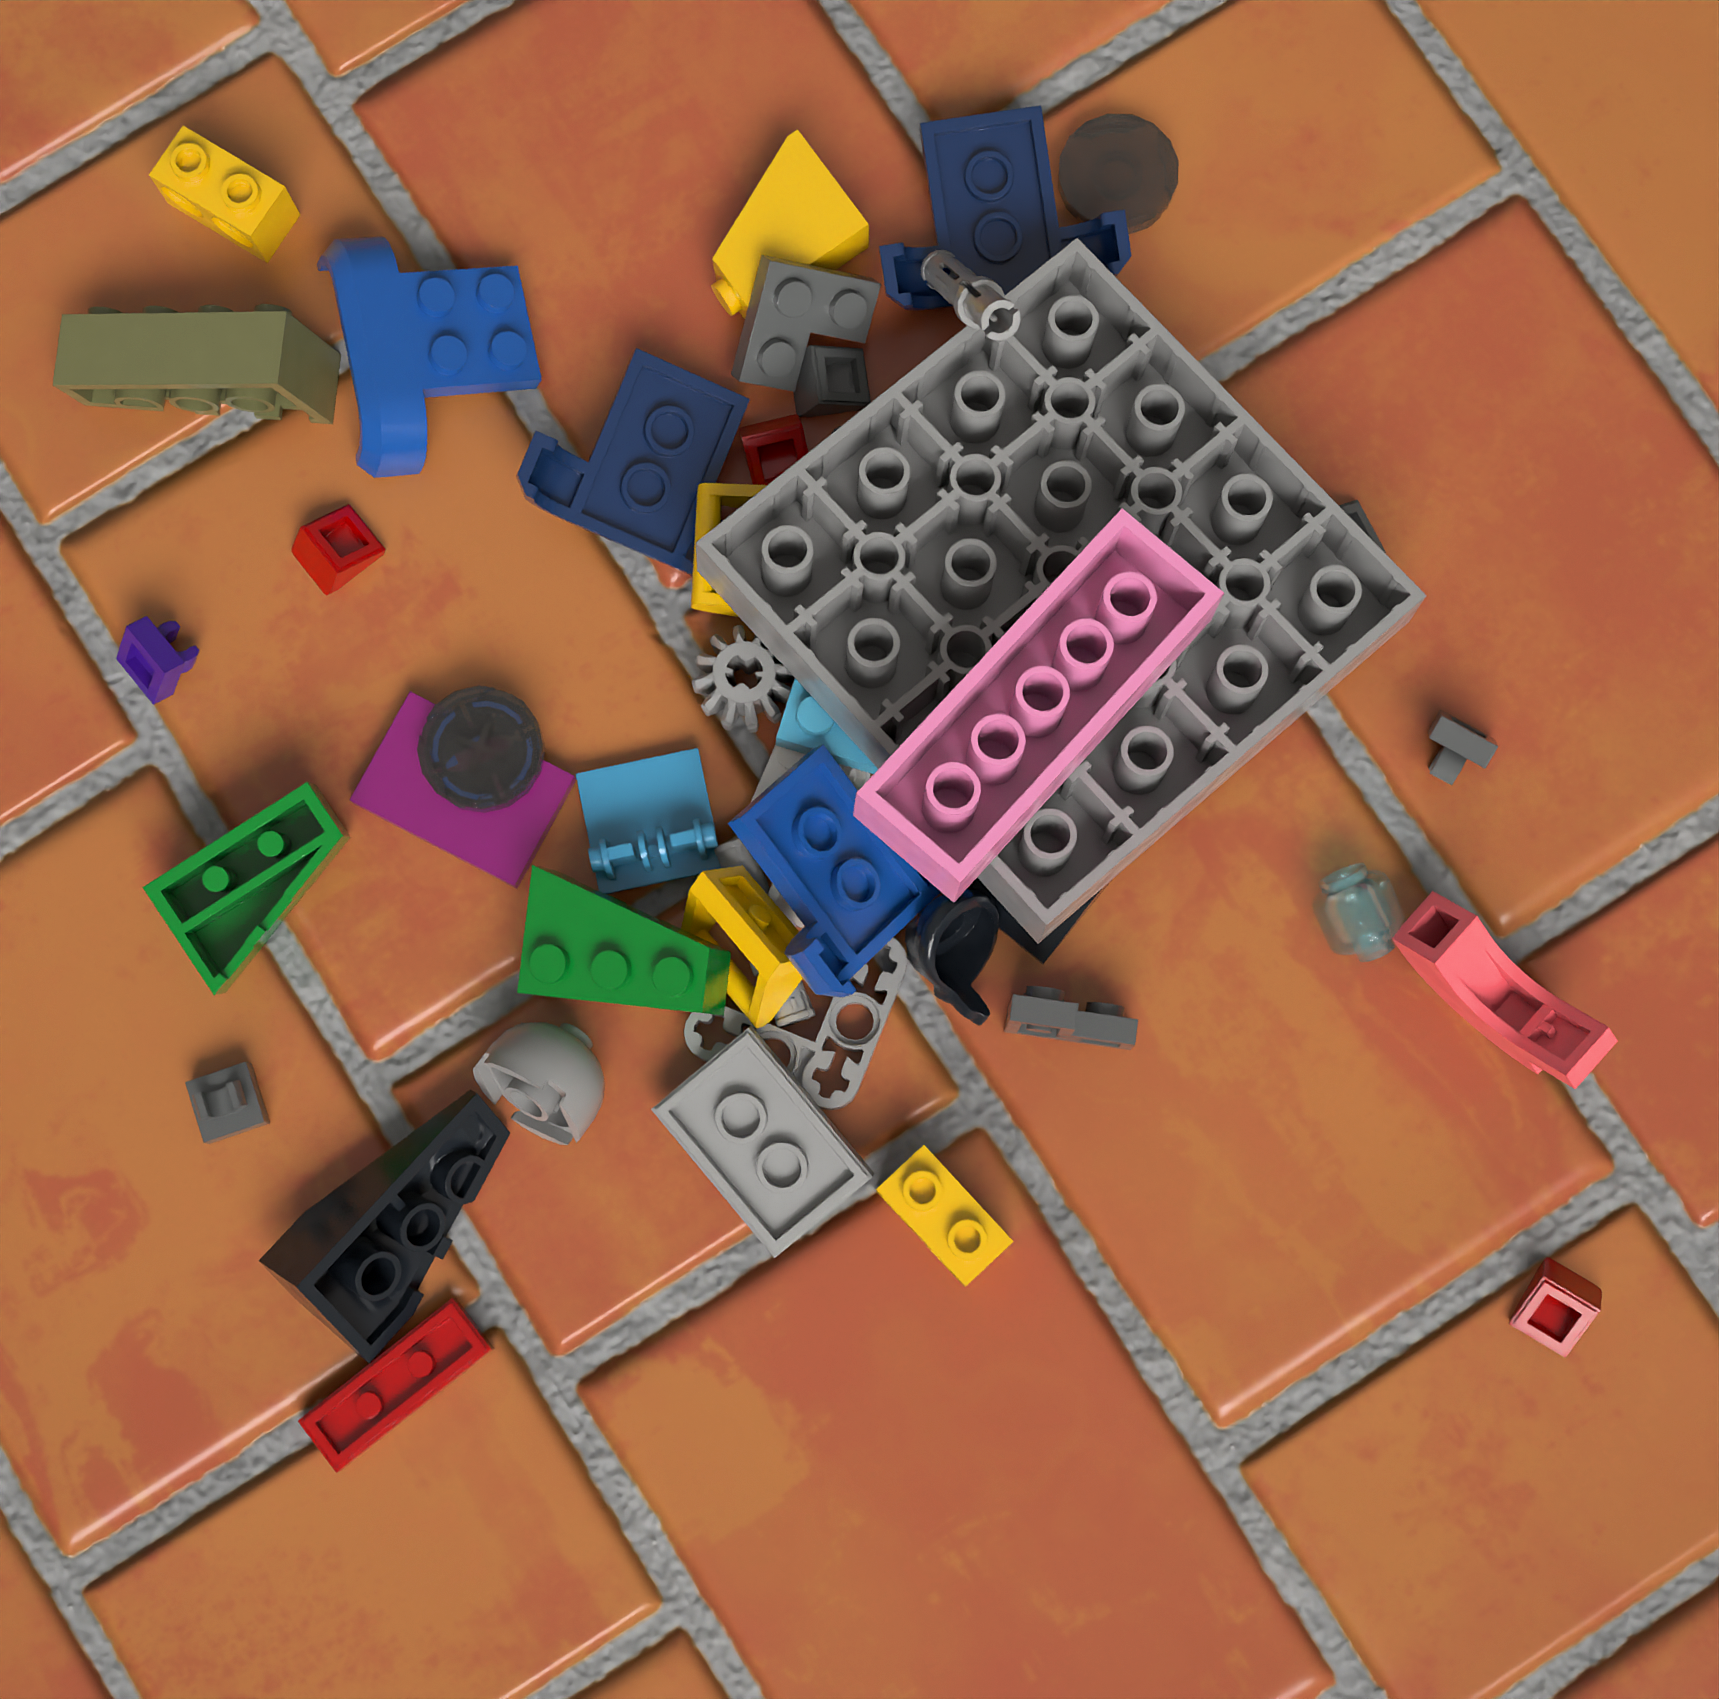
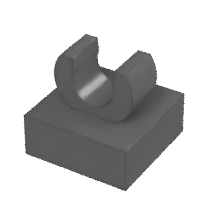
M1439 710L1428 729V736L1442 746L1429 767V773L1452 785L1467 759L1486 768L1498 748L1496 739Z
M243 1062L185 1082L203 1143L211 1144L270 1124L252 1063Z

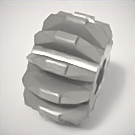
M737 625L733 627L735 643L727 645L725 640L718 634L710 638L711 646L718 655L717 657L708 654H698L696 656V666L707 674L693 679L692 685L695 693L710 694L701 704L702 711L706 716L714 715L724 709L721 724L727 730H731L736 725L739 715L745 716L748 732L753 733L758 731L759 723L756 715L764 712L769 721L774 724L782 719L780 710L774 703V700L787 704L792 688L785 685V683L794 681L795 677L756 635L752 642L747 641L744 627ZM740 669L748 675L755 673L758 685L752 689H749L744 683L736 686L734 673Z

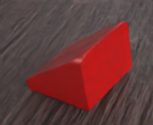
M797 414L739 428L753 485L770 484L808 453L802 422Z
M350 504L301 526L292 546L294 557L325 595L339 590L383 556L386 551Z
M1546 1257L1537 1269L1510 1317L1509 1324L1566 1358L1601 1311L1602 1291L1597 1285L1555 1260Z

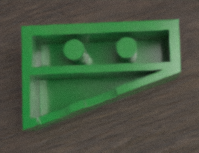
M306 782L142 888L213 995L223 994L227 992L351 837L317 785Z
M532 865L517 993L724 1016L731 958L730 951L627 905L625 902L580 883L559 871Z

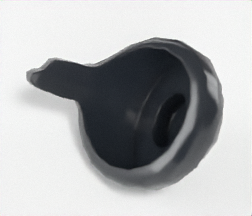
M966 889L955 902H952L943 894L923 908L905 926V944L907 959L917 972L933 984L934 995L942 1001L951 1004L962 1016L979 1026L987 1020L990 1010L980 995L972 988L971 984L981 973L992 955L998 936L999 916L993 900L981 891Z

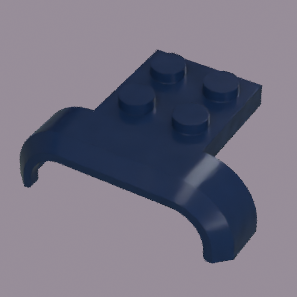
M1041 105L920 123L919 131L936 246L906 247L904 243L879 246L886 296L905 310H932L954 307L935 289L930 288L926 284L928 281H924L921 276V266L924 259L936 250L951 252L955 256L954 258L977 276L992 279L1002 288L1004 295L1009 293L1076 238L1115 277L1132 256L1125 209L1104 212L1092 220L1059 227ZM948 268L942 269L948 275L951 272Z
M636 348L628 363L588 462L559 446L558 440L535 430L516 478L525 499L541 510L692 575L697 486L702 483H716L750 399Z

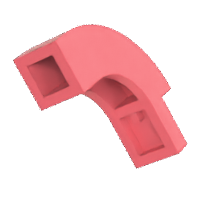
M1434 891L1429 894L1391 937L1416 972L1451 1008L1497 1047L1536 1074L1544 1070L1573 1089H1576L1618 1042L1608 1026L1556 997L1525 974L1499 948L1477 915Z

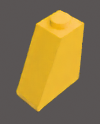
M798 129L787 136L712 258L716 282L711 285V288L722 307L730 316L739 312L745 319L761 255L836 270L869 248L868 222Z

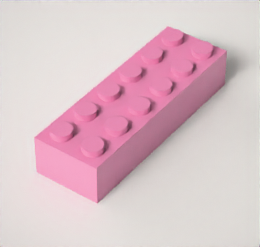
M1122 508L856 792L853 816L952 902H955L1212 620L1224 592Z

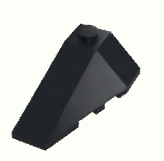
M469 1090L306 1210L260 1258L259 1262L300 1304L361 1358L370 1363L414 1315L424 1296L418 1289L435 1257L444 1259L453 1242L452 1239L447 1237L448 1232L463 1204L475 1201L510 1132L478 1093Z

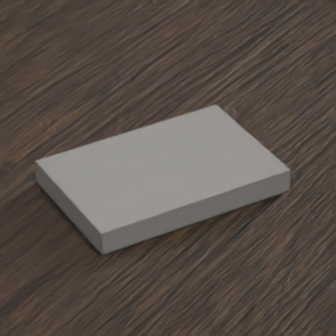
M752 1026L747 1028L651 1109L774 1258L863 1186L875 1174Z

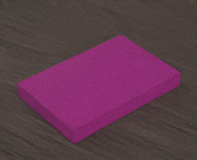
M410 691L352 794L350 801L356 806L518 889L577 779L574 775L539 758L537 772L527 788L509 802L488 808L461 805L443 794L432 779L425 754L429 732L441 713L446 709ZM467 721L470 729L475 728L473 723ZM495 737L488 741L484 739L471 745V749L455 755L459 765L448 771L464 773L504 755L513 744L500 737ZM440 768L433 771L432 774L433 776H436L442 773L443 771ZM497 774L491 775L502 800L507 798Z

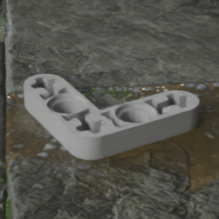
M894 938L884 946L890 950L889 961L897 965L893 974L882 972L874 988L875 993L887 994L884 1003L880 1005L867 994L858 992L845 997H833L815 1042L771 1024H766L756 1029L744 1013L725 1006L724 1016L692 1012L686 1020L684 1028L686 1044L695 1056L708 1062L724 1049L727 1044L717 1042L713 1046L712 1051L703 1049L704 1038L696 1032L700 1022L711 1024L715 1016L724 1018L723 1029L728 1034L736 1037L743 1033L744 1026H752L764 1041L776 1039L787 1045L791 1054L787 1069L821 1109L832 1111L844 1108L853 1101L859 1091L905 977L907 968L905 950L899 941ZM865 964L850 981L854 980L863 988L868 976V965ZM847 1005H863L873 1015V1028L862 1039H847L837 1029V1016ZM827 1039H831L844 1050L863 1052L859 1064L854 1063L849 1057L846 1058L841 1070V1077L849 1082V1087L845 1092L835 1090L830 1099L820 1096L821 1085L816 1080H813L817 1070L827 1072L830 1069L836 1055L834 1051H823Z

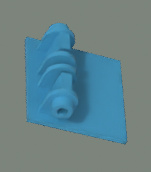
M698 748L576 773L590 848H588L592 871L596 874L600 892L611 894L700 875L702 871L721 868L714 851L719 845Z

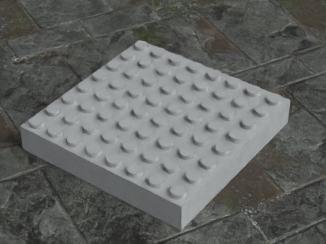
M1078 238L1005 295V299L1014 303L1015 306L1013 308H1017L1020 312V325L1013 336L1006 340L995 341L989 339L981 329L966 326L696 542V561L699 574L878 769L1122 508L1224 592L1215 614L1207 626L977 877L1037 943H1040L1409 623L1426 598V594ZM990 315L989 319H990L991 321H993V322L996 321V320Z

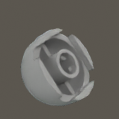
M547 1022L518 1024L506 1030L493 1042L473 1068L475 1081L488 1099L496 1104L503 1095L520 1110L512 1115V1120L539 1137L560 1145H568L573 1137L576 1143L581 1139L594 1121L603 1103L605 1090L600 1062L590 1050L593 1046L592 1041L583 1031L568 1023H563L560 1027Z

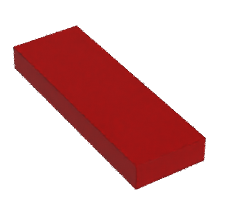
M452 1298L301 1417L298 1422L336 1473L340 1472L495 1348L456 1298Z

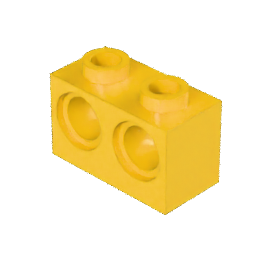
M184 125L149 174L169 205L267 264L301 215L284 185Z
M925 1145L917 1150L876 1189V1192L964 1287L1014 1242Z

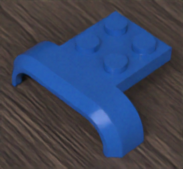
M383 236L334 239L320 256L317 262L318 271H329L332 278L358 406L360 442L356 453V464L372 477L420 474L427 452V415L424 398L536 389L542 378L518 266L399 273L393 250L387 239Z
M824 744L810 750L729 821L728 824L805 926L787 945L784 952L814 994L845 997L852 995L857 990L850 979L941 891L853 816L856 792L858 790Z

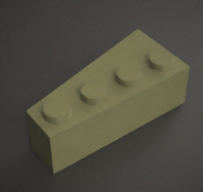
M273 304L257 305L253 312H234L229 308L217 305H203L198 308V312L179 313L176 310L162 306H146L143 308L142 313H123L108 307H91L88 309V314H62L53 386L85 406L163 411L165 400H169L171 405L182 410L202 415L220 416L221 404H226L238 410L254 412V416L257 419L281 420L283 409H292L306 412L311 423L333 424L341 354L294 318L291 310Z

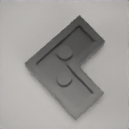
M761 255L731 375L739 382L795 392L810 333L865 343L881 283L871 277Z
M1026 986V993H1023V995L1013 994L1007 1008L1004 1030L1007 1033L1123 1050H1131L1135 1046L1139 1019L1125 1018V1007L1119 1005L1087 1002L1086 1011H1078V1003L1064 1002L1065 991L1042 986Z

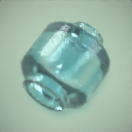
M1356 863L1336 870L1318 882L1321 890L1313 898L1311 905L1333 953L1337 955L1356 954L1360 962H1368L1386 955L1395 948L1392 938L1406 921V916L1385 872L1369 870L1365 863Z

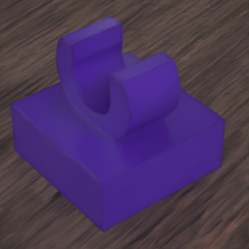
M145 616L126 626L116 659L154 705L174 694L180 675L193 668L200 650L194 645L185 651H175L170 643L176 640L180 629L179 624L176 621H168L157 628L148 616Z

